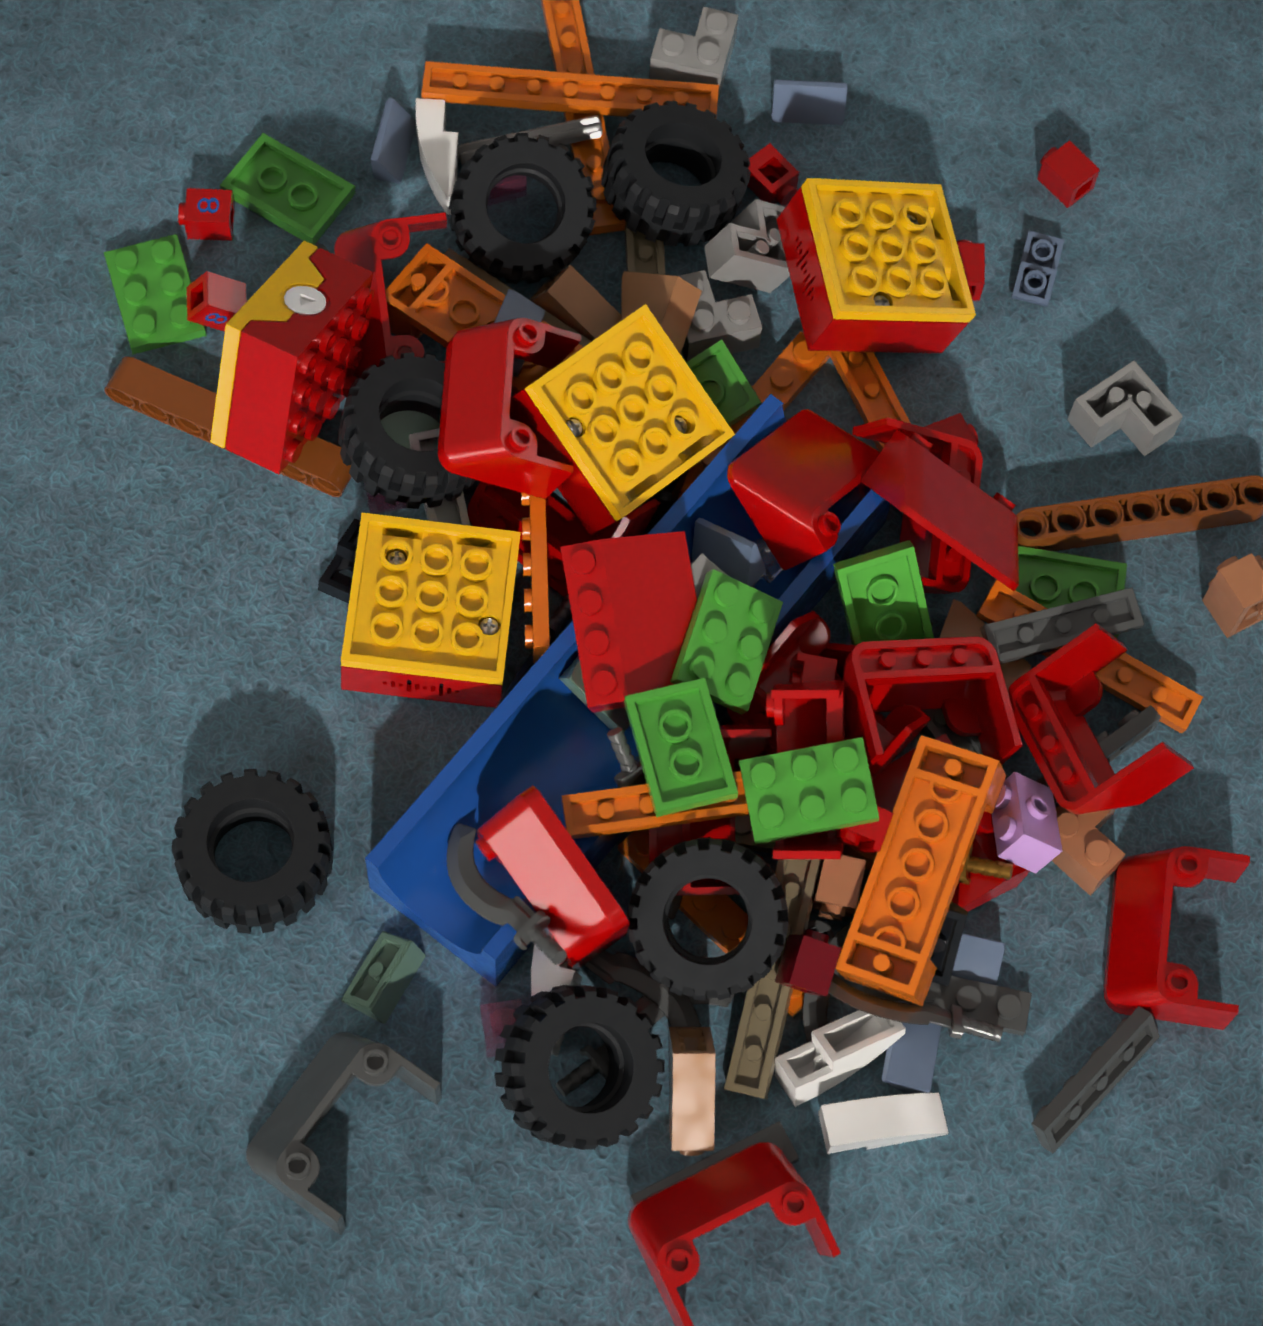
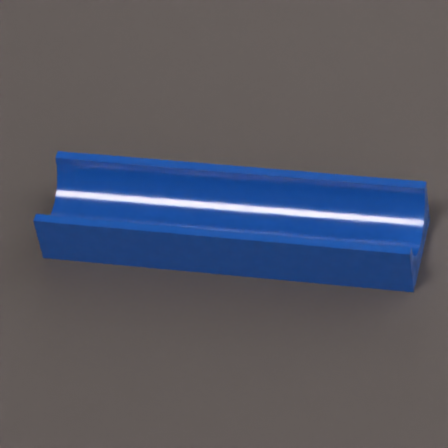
M772 394L765 399L648 533L658 534L685 531L690 562L692 564L695 521L698 518L705 519L755 542L765 564L766 572L751 587L783 602L769 647L792 620L813 610L837 581L833 564L859 555L885 524L891 505L861 482L828 509L829 512H833L839 518L841 524L836 543L826 552L790 569L783 570L734 493L727 478V469L732 461L787 421L783 412V402ZM573 620L365 858L371 890L495 987L532 945V942L526 945L527 949H520L514 943V936L517 931L509 924L501 926L485 919L471 909L458 895L451 883L447 869V848L454 825L461 823L476 829L473 853L475 864L483 879L494 889L513 899L519 896L536 913L503 864H500L496 858L489 862L482 854L475 842L478 839L477 829L517 795L532 785L542 794L565 827L561 802L562 795L618 788L614 777L622 771L620 762H618L616 753L611 746V741H609L607 736L610 729L559 679L579 655ZM712 702L719 722L727 712V708ZM629 725L624 734L627 744L631 748V754L635 758L639 755L632 729ZM626 832L573 840L595 870Z

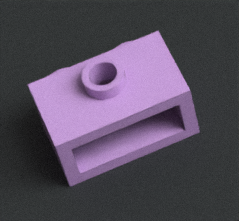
M1014 771L1005 779L992 814L997 855L1036 874L1062 852L1054 797L1049 787Z

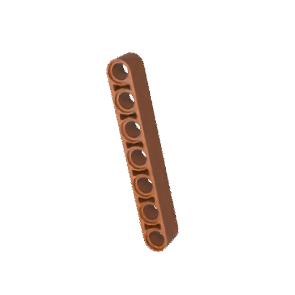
M128 356L122 358L104 390L113 401L211 443L217 393L136 358ZM318 437L314 441L308 440L303 446L298 460L295 463L289 462L280 473L333 497L342 496L352 477L349 474L351 465H345L341 458V447Z
M1251 475L1027 508L1017 514L1018 546L1060 551L1254 522L1263 516V477ZM1245 495L1255 497L1259 503L1249 501ZM1208 501H1215L1222 508H1215ZM1171 506L1181 508L1185 514L1176 513L1172 510ZM1133 512L1144 513L1148 519H1140ZM1103 517L1110 522V525L1101 524L1096 518ZM1058 523H1067L1073 527V530L1062 529ZM1022 528L1031 529V530H1033V531L1035 532L1036 535H1035V536L1025 535V534L1021 531V529H1022Z

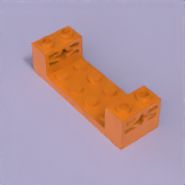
M428 243L422 247L385 290L390 330L396 336L411 335L419 339L425 333L445 348H447L449 340L459 330L494 323L506 296ZM578 344L565 359H567L569 356H571L576 351L581 349L583 346ZM525 361L519 376L512 377L511 392L517 394L551 370V368Z
M920 736L892 812L894 814L880 852H877L835 969L846 980L923 1007L937 969L931 961V956L983 812L986 811L993 814L1006 778L999 760L929 737Z

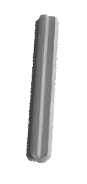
M595 115L506 134V137L514 138L516 133H528V138L537 139L538 135L550 138L548 143L558 146L560 143L565 145L601 137L602 125L599 117ZM501 136L460 144L458 146V155L461 164L464 165L468 159H471L475 151L484 144L488 146L493 143L495 138Z

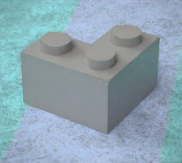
M703 7L695 36L659 28L650 60L649 79L719 85V98L736 40L739 15Z
M755 199L731 223L726 225L704 246L709 278L771 293L782 284L790 274L776 219L785 207Z
M706 270L679 275L680 278L702 291L682 348L686 362L721 339L725 342L731 353L759 348L762 324L752 294L715 302Z
M1134 360L1076 398L1067 420L1091 448L1121 429L1138 450L1146 456L1174 437L1183 416Z

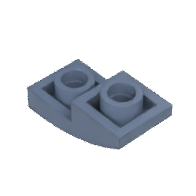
M1028 231L1011 298L1048 307L1065 239Z

